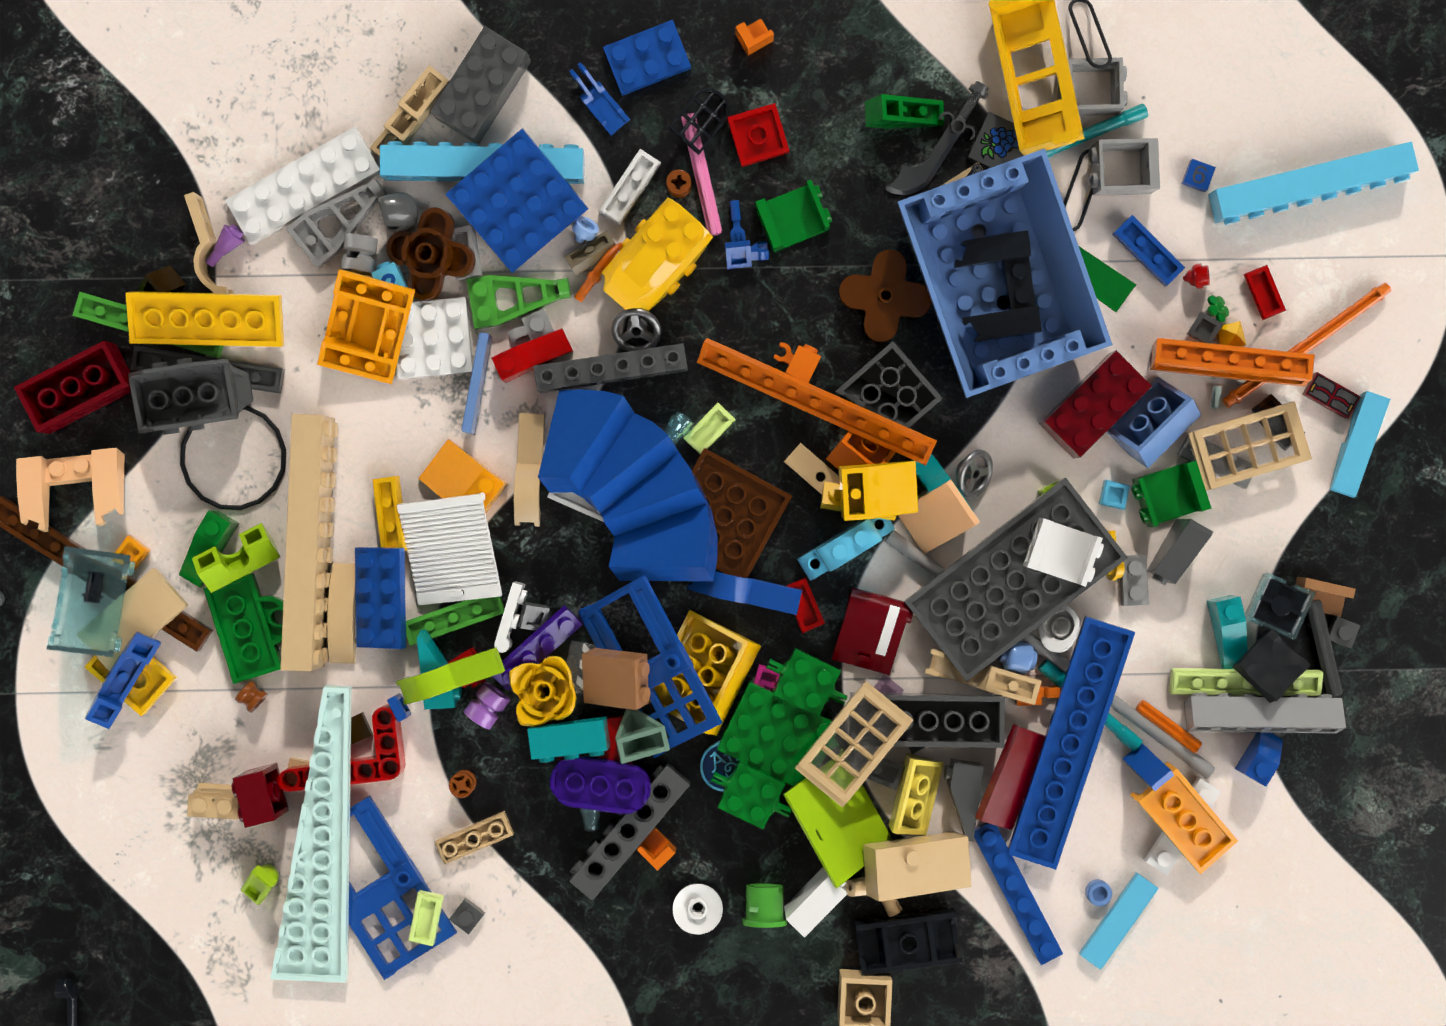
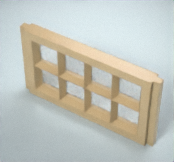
M1295 401L1187 433L1206 491L1312 459Z
M865 681L799 761L795 769L843 807L911 725L913 719Z

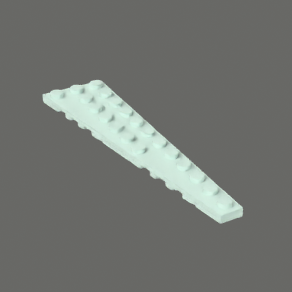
M325 685L323 687L317 719L318 726L314 736V748L309 763L310 770L305 786L306 792L299 818L290 868L291 874L287 885L288 891L283 906L284 913L279 929L278 946L275 951L270 979L346 983L348 979L352 686Z

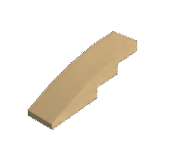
M429 65L397 103L399 105L398 109L385 123V130L372 144L370 150L380 157V145H387L389 141L402 142L403 145H408L450 81Z

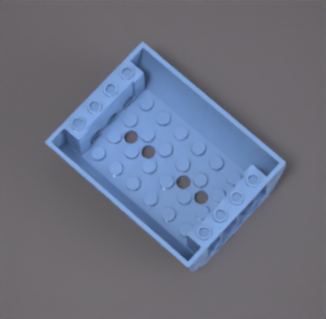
M1045 148L897 202L965 398L1113 345ZM973 226H982L985 230L984 237L1028 230L1032 255L1029 257L1035 304L1039 306L1042 332L975 342L973 339L979 335L971 323L965 326L962 324L961 318L1009 310L1008 308L1002 310L997 306V299L1000 296L1007 297L1002 262L954 268L955 260L962 261L966 246H961V242L976 239L972 234Z

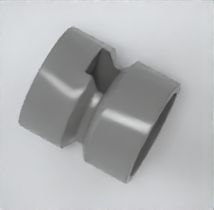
M345 234L343 248L347 252L342 255L340 269L362 275H372L371 273L374 272L375 260L372 258V255L376 254L378 239L361 234Z

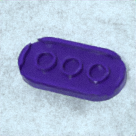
M579 756L576 759H562L554 767L550 775L552 793L558 798V801L568 807L631 814L645 805L651 793V782L648 774L643 768L630 762L621 764L620 761Z

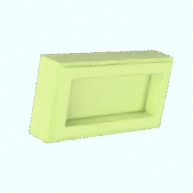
M717 403L683 439L701 455L703 449H708L736 419Z
M419 890L408 941L429 946L435 944L444 895Z

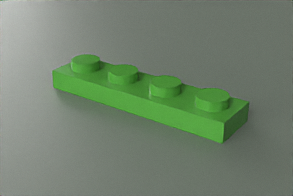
M501 596L465 600L407 620L406 636L409 645L417 644V636L420 630L426 629L431 638H435L503 614L505 608Z

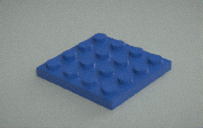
M524 128L519 130L445 194L512 273L589 209Z

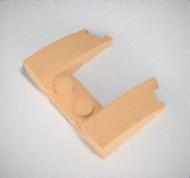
M118 448L91 450L89 455L45 459L42 456L16 459L17 497L21 523L27 525L28 520L39 523L38 529L40 531L48 532L50 486L91 481L96 525L103 526L106 524L104 515L114 509L122 515L124 513L125 454Z

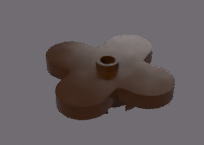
M433 207L424 211L419 219L417 231L414 233L406 231L396 232L389 238L386 246L389 259L397 265L406 266L409 269L407 285L408 288L415 289L414 297L419 300L429 301L438 297L442 291L445 276L465 277L475 267L476 258L473 250L465 244L452 241L454 220L449 212L441 208Z
M888 249L880 252L872 263L870 276L850 275L842 281L839 287V298L842 304L847 308L860 310L865 313L864 333L871 341L876 343L887 342L896 334L899 317H921L929 310L932 302L924 285L905 280L907 263L904 256L896 250ZM883 291L890 294L888 300H884L881 297Z

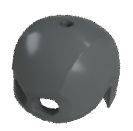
M396 192L378 198L383 221L389 231H404L417 223V205L408 193Z

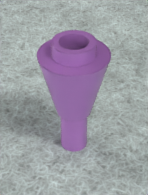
M233 224L231 226L224 225L213 252L205 260L206 263L214 267L222 256H225L245 242V239L242 237L244 233Z

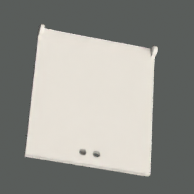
M484 492L412 503H400L397 505L410 567L413 572L414 586L417 591L418 605L502 596L483 500H485Z

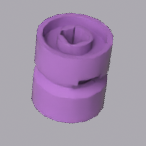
M483 682L476 692L477 699H472L463 712L473 722L490 730L498 719L497 712L505 709L510 702V698L492 684Z

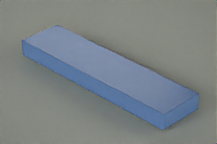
M480 332L478 335L461 429L462 432L474 435L492 343V336L487 333Z

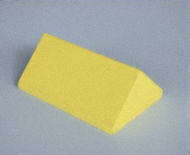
M906 753L903 763L905 768L898 784L889 821L892 833L927 835L944 762Z

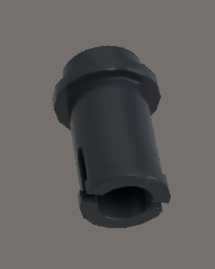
M88 571L85 594H82L84 602L100 603V599L104 597L101 596L105 573Z

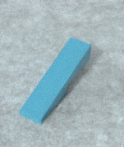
M1369 391L1359 395L1361 397L1354 408L1346 442L1341 444L1329 489L1352 498L1357 495L1391 400Z

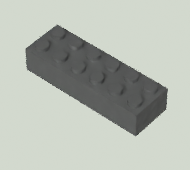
M850 692V699L855 692ZM881 693L913 719L911 725L894 746L1005 748L1004 696L998 694ZM863 698L853 711L869 722L878 709ZM882 713L872 726L887 738L897 725ZM849 716V736L855 739L864 726ZM867 731L858 744L861 746H881L883 742L870 731Z

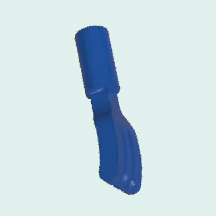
M739 200L729 201L731 221L733 222V229L730 232L731 242L746 241L745 231L740 227Z

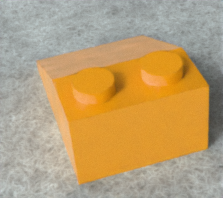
M450 439L445 442L418 478L441 498L484 492L485 500H483L485 513L488 512L508 485L507 482Z

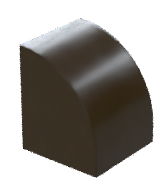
M169 265L146 274L138 289L141 292L179 293L186 284L172 266Z

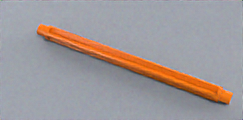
M1387 283L1374 287L1352 306H1349L1287 352L1308 353L1354 320L1358 315L1377 302L1382 301L1391 292V287ZM1247 380L1236 389L1231 390L1229 395L1222 399V402L1227 408L1232 407L1234 404H1239L1241 400L1266 382Z

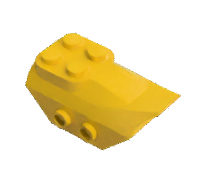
M668 197L647 221L643 219L635 228L637 233L631 239L626 238L622 242L623 246L619 250L620 252L601 272L605 277L603 291L625 310L641 308L649 311L667 294L672 295L679 288L680 283L678 281L684 274L688 277L697 267L695 262L713 238L710 232L694 216Z

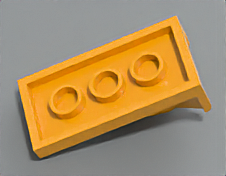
M1166 762L1165 765L1174 774L1171 779L1156 791L1149 786L1143 793L1132 792L1130 796L1142 806L1194 869L1202 874L1235 845L1238 840L1181 772L1169 762Z

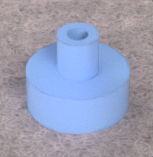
M580 216L572 226V230L576 234L575 240L579 243H583L584 240H594L599 231L598 225L590 218Z

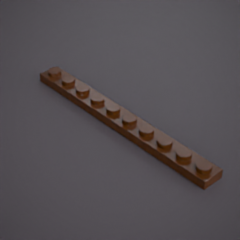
M0 496L1 528L86 582L88 571L105 573L102 592L117 600L137 582L51 526L48 527V532H43L38 529L39 523L28 520L27 525L22 524L19 506L4 496ZM184 611L162 629L196 652L202 649L213 629Z

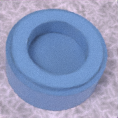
M1100 879L1092 880L1086 886V897L1093 905L1104 906L1110 902L1112 890L1105 881Z

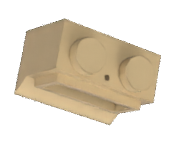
M199 783L197 789L188 795L187 817L238 820L239 803L237 797L233 795L232 785Z

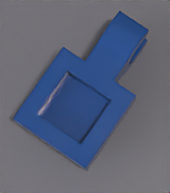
M750 240L725 243L727 269L752 267V260L769 259L767 241L757 242L753 246L750 245Z

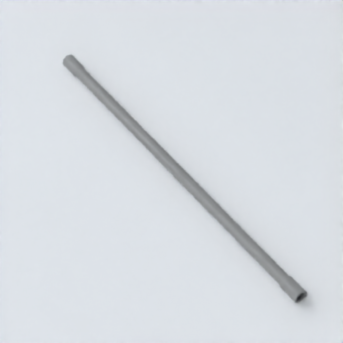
M895 530L886 537L885 542L901 554L906 555L934 577L945 570ZM1032 633L1021 640L1022 642L1030 643L1034 651L1046 660L1048 659L1066 674L1069 660L1059 653L1049 651L1044 647L1042 641ZM1114 695L1111 708L1185 761L1189 767L1205 779L1213 774L1215 767L1200 755L1190 751L1118 696Z

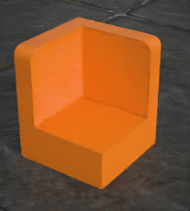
M762 19L748 26L743 22L735 27V35L747 56L774 41L773 31H768Z
M655 827L637 847V851L658 871L675 854L676 847Z

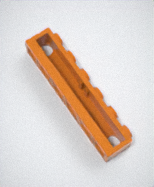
M1157 338L1152 345L1150 370L1304 387L1313 378L1315 354Z

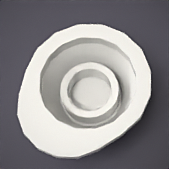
M1065 606L1038 627L1044 647L1051 652L1060 653L1072 646L1080 629V620L1076 611L1069 606Z

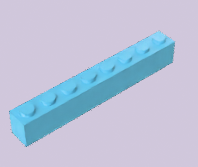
M389 141L387 145H380V176L384 181L460 182L503 144L490 143L488 147H480L477 143L471 142L463 143V146H453V143L439 142L438 146H428L426 142H413V145H403L402 142ZM551 144L539 145L542 152L569 184H584L585 154L583 148H579L578 145L574 144L564 145V148H554V145Z
M1411 141L1219 188L1209 193L1208 196L1215 223L1224 221L1225 225L1239 222V217L1248 215L1249 219L1263 216L1264 211L1273 210V213L1288 210V205L1296 203L1297 207H1303L1312 204L1313 199L1321 198L1322 201L1337 198V193L1345 192L1346 196L1361 192L1362 187L1370 186V190L1386 185V181L1394 180L1395 184L1410 180V175L1419 171Z

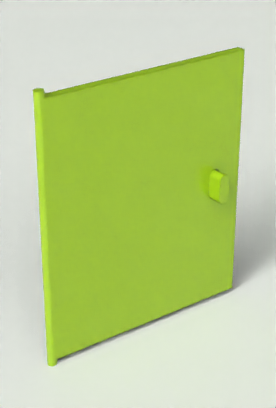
M841 748L839 750L840 753L837 754L839 757H841V755L844 753L843 748ZM846 757L844 761L851 765L848 757ZM830 759L818 769L827 774L836 761ZM839 766L830 777L844 790L855 778L842 766ZM807 778L783 794L835 888L840 887L864 867L863 844L893 840L863 785L859 787L843 807Z

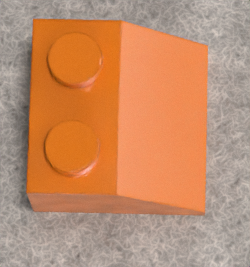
M848 431L826 460L839 469L838 466L888 463L895 452Z

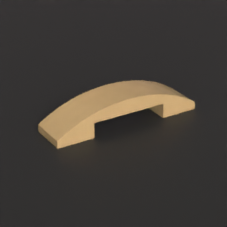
M333 563L327 613V639L330 663H356V638H354L355 564Z

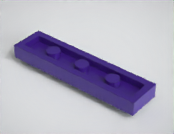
M564 605L502 661L505 671L492 677L509 691L511 689L510 670L524 663L539 664L583 625L581 620Z

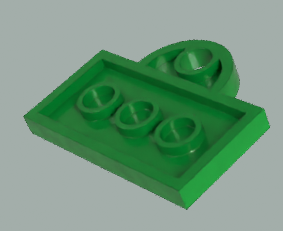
M254 573L245 575L212 593L207 587L203 588L233 684L280 670L281 656L277 644L282 642V624L275 622L274 613L277 610L283 611L284 600L276 596H261Z

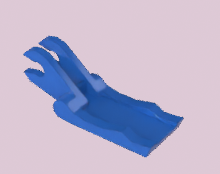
M579 62L577 64L578 68L592 85L587 89L579 76L571 69L569 71L570 75L584 92L579 98L612 136L619 128L630 121V118L609 95L599 81L595 82L588 70Z

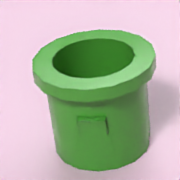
M769 883L746 885V917L742 918V925L757 928L786 926L787 920L783 918V885Z

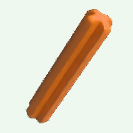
M1141 700L1136 706V711L1193 753H1196L1202 746L1201 741L1148 702Z

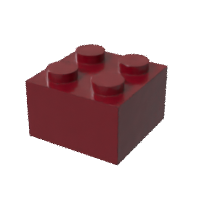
M277 763L249 769L232 778V792L237 797L239 803L238 816L240 821L244 823L245 828L275 821L289 811L285 792L279 787L277 782L280 774Z

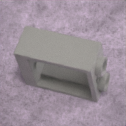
M1123 57L1112 58L1111 64L1103 69L1092 67L1088 63L1087 58L1068 59L1072 81L1073 72L1110 71L1111 104L1077 105L1079 115H1118L1124 109V106L1127 105L1128 99L1127 91H1124L1127 68L1123 66ZM1091 58L1098 65L1108 62V58ZM1057 78L1058 100L1062 99Z
M1158 138L1101 139L1091 145L1088 152L1089 163H1092L1089 185L1090 188H1093V195L1152 194L1160 189ZM1140 151L1141 185L1105 186L1103 152Z

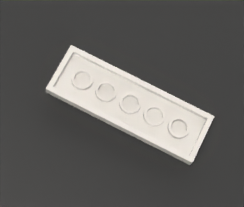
M353 127L231 196L225 202L249 244L254 245L290 225L305 212L343 195L380 174V167L359 130Z

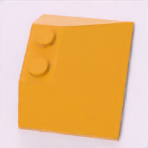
M339 269L333 291L334 298L328 325L321 344L317 365L392 384L415 289Z

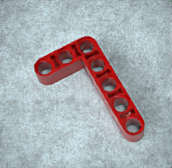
M389 704L381 706L372 715L376 756L351 758L350 785L392 780L405 769L406 762L401 721H397ZM382 711L390 713V723H386L381 719ZM385 736H390L394 740L392 748L384 744ZM388 761L395 762L397 765L396 772H391L387 769ZM363 764L370 765L372 768L371 775L364 774L362 771ZM309 765L292 766L283 770L278 776L277 782L279 787L286 792L305 790L310 770ZM288 773H293L296 776V785L290 784L287 781Z

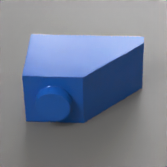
M1256 732L1236 765L1235 770L1267 787L1279 767L1283 740L1272 733Z

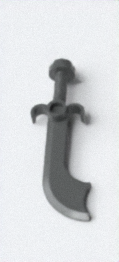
M979 81L971 84L969 90L972 94L956 119L951 112H944L939 115L938 120H942L943 116L947 115L950 118V122L927 160L916 167H908L901 164L897 178L885 187L886 191L897 195H910L922 190L931 182L960 134L965 129H969L971 135L968 139L972 140L975 137V129L972 126H966L965 122L980 98H987L989 88Z

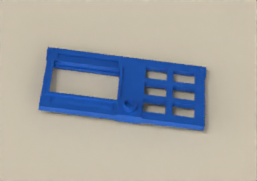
M646 575L596 603L581 608L577 612L596 648L622 651L601 608L629 593L660 652L659 655L648 660L650 667L648 674L650 701L656 711L648 716L654 720L660 718L669 736L667 739L671 749L723 722L697 675L689 655L675 633ZM681 673L685 676L693 692L684 698L681 697L672 680L673 677ZM661 683H665L674 703L663 707L654 690V687ZM695 699L707 718L698 724L694 722L686 706L687 703ZM675 709L679 710L688 729L679 733L676 732L667 713ZM665 752L658 753V754H655V755H652V756H653V758H656V757H659L660 755H662V754L665 753Z
M369 795L350 807V817L352 815L355 816L389 869V872L357 892L349 882V925L385 980L394 975L400 968L455 935L457 931L443 909H441L438 924L441 931L436 934L435 944L433 946L418 944L414 948L407 950L397 932L408 925L411 926L413 913L402 898V895L415 888L417 893L419 890L431 892V890ZM392 901H395L406 918L395 926H392L381 909ZM373 913L385 929V932L374 939L362 923L363 919ZM387 938L392 940L401 955L390 963L386 961L377 944Z

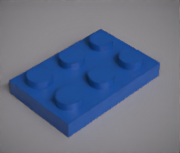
M673 20L603 47L622 96L691 69Z

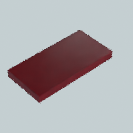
M1013 724L1006 740L1005 748L1001 752L975 815L976 819L1012 830L1023 804L1045 735Z

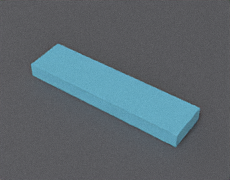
M1136 872L1082 947L1079 954L1101 970L1159 888Z

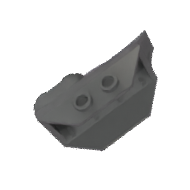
M192 358L176 360L177 365L168 366L167 362L151 364L152 369L128 373L139 434L163 430L164 435L180 433V427L187 426L189 431L205 429L204 424L238 419L241 410L253 402L249 373L234 367L227 359L193 362Z

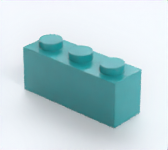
M607 716L549 723L527 729L531 760L539 759V763L554 761V757L564 756V760L579 758V754L589 753L590 757L604 755V751L611 747Z

